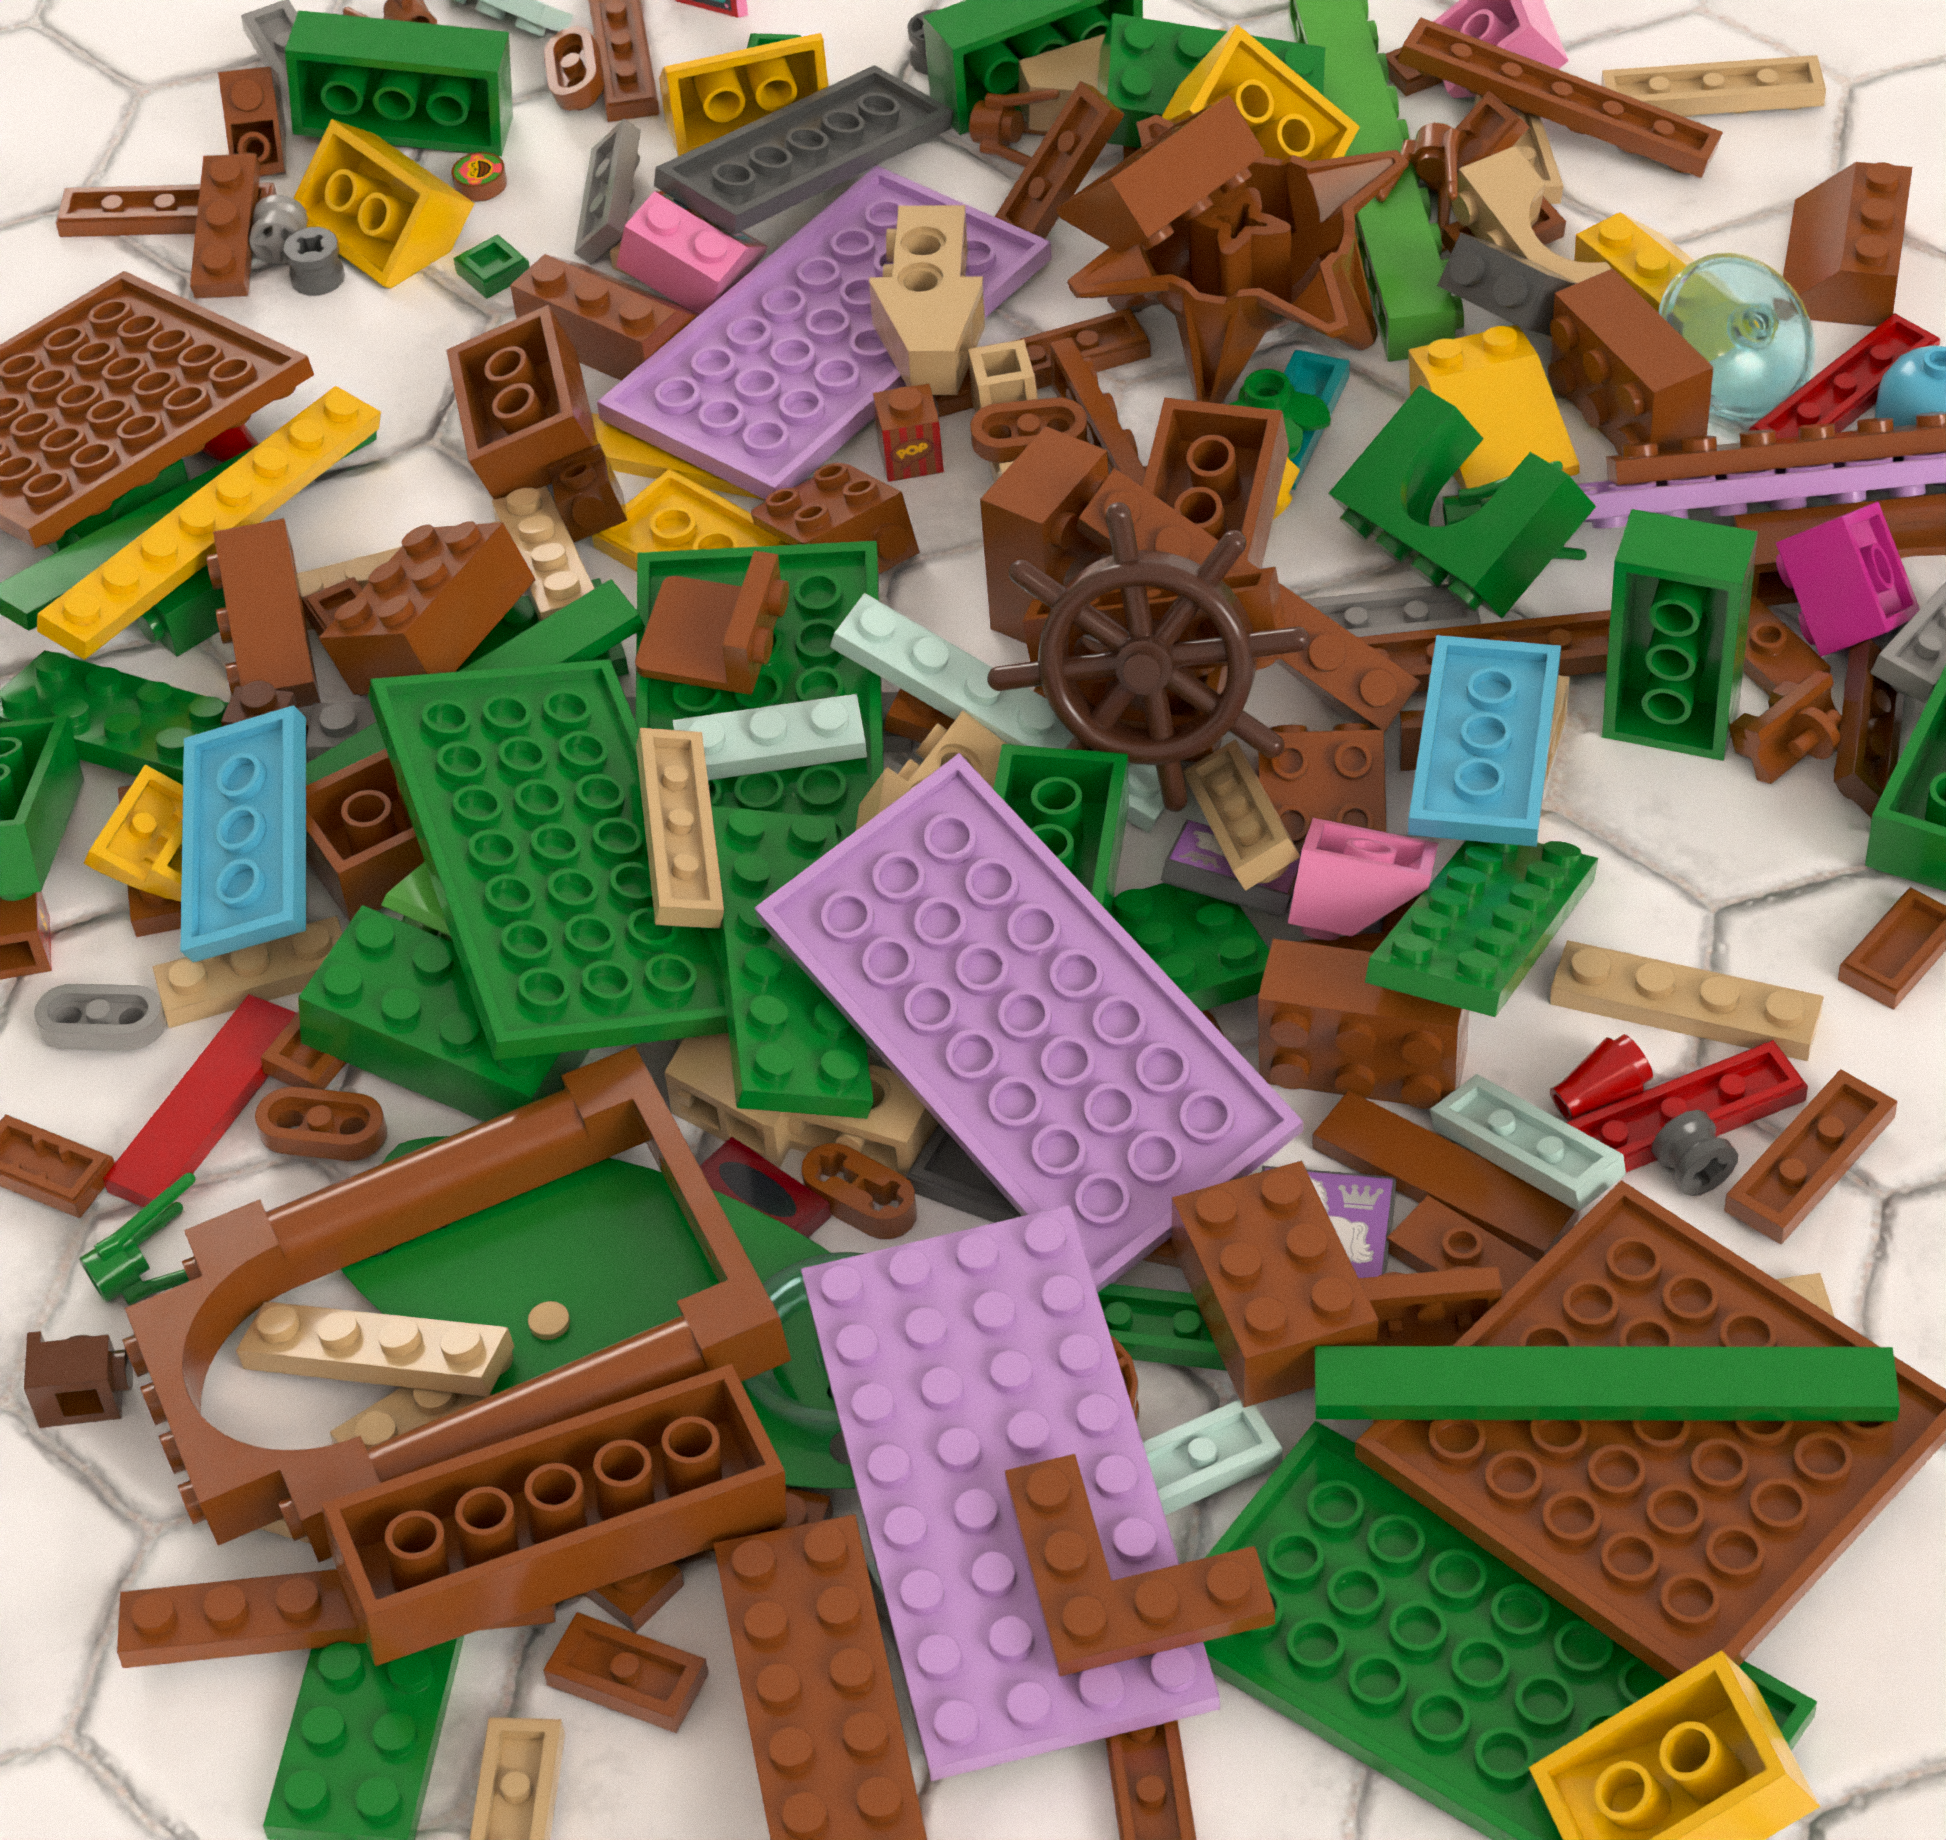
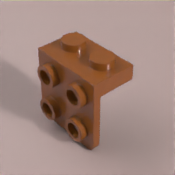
M831 463L822 466L815 471L814 477L793 488L774 491L766 497L763 504L751 510V516L756 526L790 545L877 541L879 574L920 553L902 491L849 464Z
M754 550L742 586L680 576L667 577L662 582L635 658L638 674L647 678L752 695L762 664L766 665L771 656L773 630L777 618L783 617L788 603L789 583L788 581L781 580L778 554Z
M1363 723L1338 724L1332 727V731H1308L1306 726L1292 724L1278 725L1270 728L1283 738L1285 746L1282 754L1276 758H1268L1258 752L1259 780L1298 852H1302L1313 818L1387 833L1384 730H1370V726Z
M1458 1266L1446 1271L1411 1274L1388 1272L1377 1277L1359 1278L1379 1320L1377 1346H1453L1502 1298V1284L1498 1266L1480 1268Z

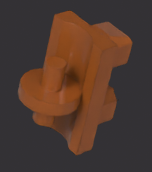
M1817 670L1801 684L1785 680L1771 691L1768 700L1769 709L1759 717L1743 713L1730 724L1729 731L1735 753L1752 759L1757 780L1772 784L1807 755L1825 760L1837 752L1838 743L1841 740L1838 730L1842 716L1835 708L1831 698V689L1834 684L1832 674Z

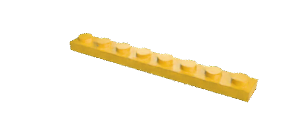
M334 386L40 611L37 616V632L80 658L87 659L207 564L206 555L217 553L213 531L260 523L375 433L380 426L381 411L343 389Z

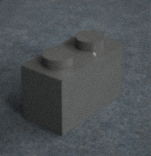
M1460 233L1437 286L1523 329L1551 336L1550 322L1553 320L1554 293L1577 283L1498 244Z

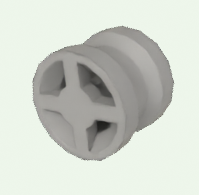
M270 195L261 199L256 204L253 213L254 225L251 229L249 243L251 250L258 258L272 264H288L283 250L286 239L294 232L307 227V212L302 204L292 197L284 195Z

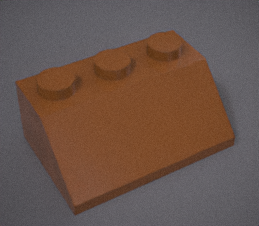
M1227 95L1167 128L1055 208L1062 220L1119 253L1139 243L1147 251L1174 233L1169 223L1177 217L1181 216L1183 221L1187 222L1212 206L1214 203L1209 194L1217 188H1220L1222 193L1225 194L1249 179L1252 174L1247 166L1263 156L1265 151L1231 97Z
M1856 161L1795 199L1777 317L1878 327L1893 315L1913 167L1893 165L1885 162L1868 163Z
M547 254L539 258L510 285L516 319L549 305L576 348L579 363L620 381L700 315L587 265Z

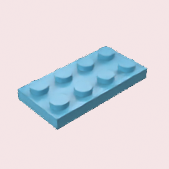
M1436 635L1408 818V835L1537 847L1561 646Z
M293 705L184 738L180 952L194 963L306 931V717Z

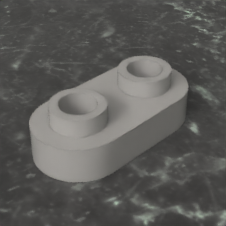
M64 984L47 991L38 1000L34 1010L35 1019L43 1040L50 1046L59 1049L137 1050L155 1042L163 1033L166 1025L165 1014L158 995L152 989L141 985Z

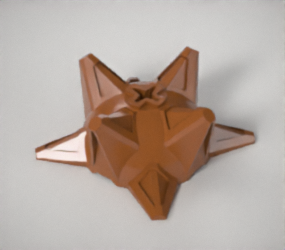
M1159 115L1137 122L1141 146H1144L1167 128L1174 125V123ZM1397 150L1317 161H1308L1295 155H1291L1283 160L1261 156L1247 166L1252 176L1245 182L1225 194L1222 193L1220 188L1210 193L1209 197L1214 204L1187 222H1184L1181 216L1169 223L1174 233L1167 239L1147 251L1144 250L1141 243L1121 253L1109 247L1067 280L1069 289L1076 298L1108 297V303L1116 311L1129 308L1133 313L1142 312V309L1163 305L1176 318L1195 401L1223 404L1266 332L1296 322L1358 351H1363L1375 343L1378 331L1355 233L1354 215L1409 166V162Z

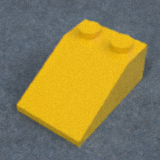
M1495 326L1487 329L1485 332L1455 339H1439L1429 345L1408 349L1410 396L1421 385L1456 406L1484 438L1453 475L1461 489L1479 487L1510 476L1529 452L1534 453L1549 463L1560 461L1563 464L1562 471L1569 474V476L1580 474L1579 461L1540 358L1519 326Z
M1722 1650L1529 1767L1563 1840H1766L1820 1807L1756 1684Z

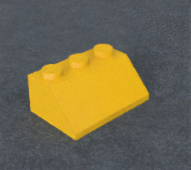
M1238 24L1231 27L1184 79L1162 115L1163 118L1175 124L1229 95L1265 151L1263 156L1282 160L1291 155L1308 161L1344 157L1360 128L1358 124Z
M811 34L664 66L659 76L664 118L677 155L681 156L828 87L822 34Z
M331 119L293 199L302 204L307 212L308 221L306 228L321 227L333 232L339 245L338 254L387 288L395 287L451 252L475 204L376 134Z
M1621 212L1576 234L1574 261L1586 263L1607 262L1707 361L1769 330L1770 321L1663 234Z

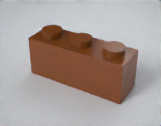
M285 519L213 531L217 553L206 555L213 590L223 589L226 607L216 609V616L222 643H233L236 662L226 663L231 695L236 686L244 687L250 682L266 681L272 684L277 691L294 692L298 708L311 706L313 703H321L294 552Z

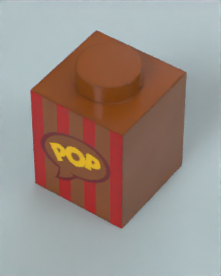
M930 384L874 392L873 401L878 446L887 482L944 473L940 423Z
M42 891L35 892L27 898L16 901H7L0 898V980L52 971L50 915Z

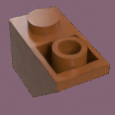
M271 66L218 72L229 154L256 153L261 166L260 177L286 174V124L279 74Z

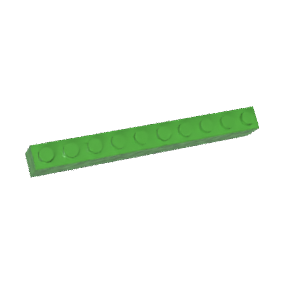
M1289 0V21L1295 42L1325 47L1323 96L1360 126L1344 157L1397 150L1400 153L1402 142L1409 139L1408 126L1405 119L1397 120L1399 117L1397 90L1395 85L1387 86L1389 82L1387 58L1384 52L1377 53L1379 49L1378 31L1375 20L1367 21L1369 17L1368 0ZM1409 163V166L1405 169L1384 202H1378L1375 196L1354 215L1355 233L1372 309L1388 362L1409 359L1408 349L1429 345L1439 339H1455V330L1464 328V310L1461 297L1457 295L1452 296L1451 292L1437 286L1449 259H1440L1442 242L1438 223L1429 224L1431 218L1429 193L1426 187L1418 188L1420 176L1417 174L1412 163Z

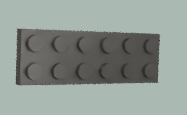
M873 65L655 168L654 187L714 222L720 229L735 235L951 129L954 110Z

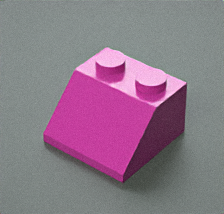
M1878 501L1776 542L1780 553L1776 557L1778 572L1784 584L1788 588L1794 589L1802 610L1798 616L1801 631L1807 642L1812 646H1816L1820 657L1887 633L1910 621L1920 610Z

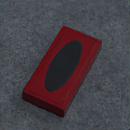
M734 1137L728 1139L699 1166L712 1190L727 1195L774 1218L807 1238L831 1217L830 1203Z

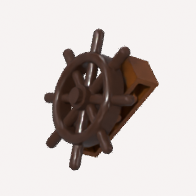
M1115 502L1107 508L1105 514L1113 555L1089 565L1071 579L1066 586H1063L1026 560H1017L1011 564L1009 568L1010 579L1037 598L1031 601L1022 619L1030 662L996 666L989 671L987 682L995 691L1036 687V691L1044 690L1055 715L1074 736L1065 749L1128 754V763L1155 765L1163 804L1169 811L1178 812L1185 808L1188 801L1180 761L1205 751L1218 742L1228 731L1268 758H1276L1282 754L1285 746L1283 738L1243 709L1247 703L1256 670L1271 666L1275 660L1282 659L1283 654L1305 650L1309 645L1310 636L1307 630L1302 627L1287 628L1276 567L1228 573L1246 548V538L1240 531H1227L1201 565L1172 553L1151 550L1138 551L1131 511L1126 504ZM1210 618L1220 636L1211 633L1205 627L1203 621ZM1089 634L1110 650L1105 652L1093 651L1084 644L1082 636ZM1228 666L1226 684L1221 694L1198 679V677L1211 673L1214 668ZM1115 681L1096 707L1083 693L1092 684ZM1166 688L1203 714L1185 724L1173 727ZM1136 694L1142 696L1148 729L1132 727L1117 721Z

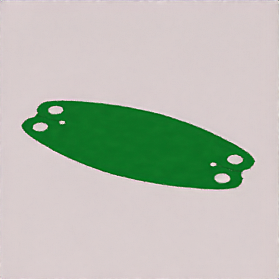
M432 1136L400 1143L386 1156L383 1163L449 1136ZM610 1157L452 1222L446 1228L433 1230L399 1244L383 1255L371 1256L341 1269L356 1289L382 1314L508 1327L515 1346L512 1351L513 1362L507 1371L499 1375L490 1393L491 1395L681 1316L677 1301L719 1284L662 1172ZM712 1190L780 1316L791 1361L741 1382L785 1470V1485L809 1488L854 1489L856 1487L850 1465L838 1462L830 1453L832 1438L841 1431L834 1401L827 1395L830 1385L801 1272L802 1268L840 1259L787 1225L738 1200ZM543 1302H558L565 1306L569 1313L570 1325L567 1331L560 1337L551 1340L535 1337L531 1333L528 1324V1316L531 1310Z

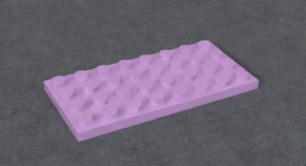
M876 165L597 401L599 419L760 498L766 499L774 491L793 488L801 484L875 417L874 392L907 387L872 324L869 277H883V265L893 264V262H887L886 232L887 228H897L898 206L965 205L968 242L966 277H983L985 318L1052 259L1051 241Z
M960 753L755 907L757 919L1021 1216L1071 1205L1097 1293L1107 1285L1113 1284L1172 1237V1197L1248 1176L1303 1132V1120Z
M1071 1205L802 1268L804 1288L931 1781L1219 1710L1220 1696L1203 1642L1059 1677L1008 1494L1004 1470L1075 1454L1111 1580L1179 1564Z

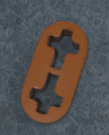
M826 1143L817 1146L808 1152L802 1161L803 1185L830 1203L831 1215L877 1239H894L903 1236L915 1224L917 1220L915 1190L911 1182L902 1174L840 1143ZM839 1172H843L845 1180L837 1177L836 1175ZM821 1175L830 1177L825 1182L821 1181ZM894 1200L898 1202V1207L895 1208L889 1204ZM874 1202L884 1207L879 1211L875 1210Z

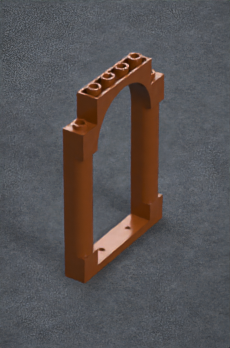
M635 1045L561 1075L565 1087L561 1091L274 1209L265 1211L259 1199L184 1230L194 1255L182 1261L189 1282L124 1308L134 1335L124 1338L122 1341L137 1377L149 1373L152 1379L151 1383L141 1386L140 1389L155 1425L168 1421L171 1431L159 1435V1439L174 1475L186 1470L189 1476V1481L177 1485L193 1525L207 1520L215 1541L219 1546L284 1518L293 1541L295 1542L307 1536L318 1563L332 1557L321 1505L323 1502L729 1364L733 1365L742 1382L791 1361L780 1316ZM645 1142L719 1281L717 1285L677 1301L681 1316L367 1449L361 1435L344 1442L311 1449L278 1450L262 1448L237 1441L223 1434L201 1416L203 1385L215 1355L230 1334L248 1316L259 1309L264 1301L269 1302L298 1286Z

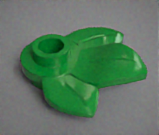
M1261 369L1248 375L1244 385L1239 390L1238 400L1228 404L1281 410L1289 444L1287 457L1290 460L1300 453L1303 445V431L1320 430L1329 427L1331 424L1329 409L1322 399L1316 395L1296 392L1289 378L1284 373L1274 369Z

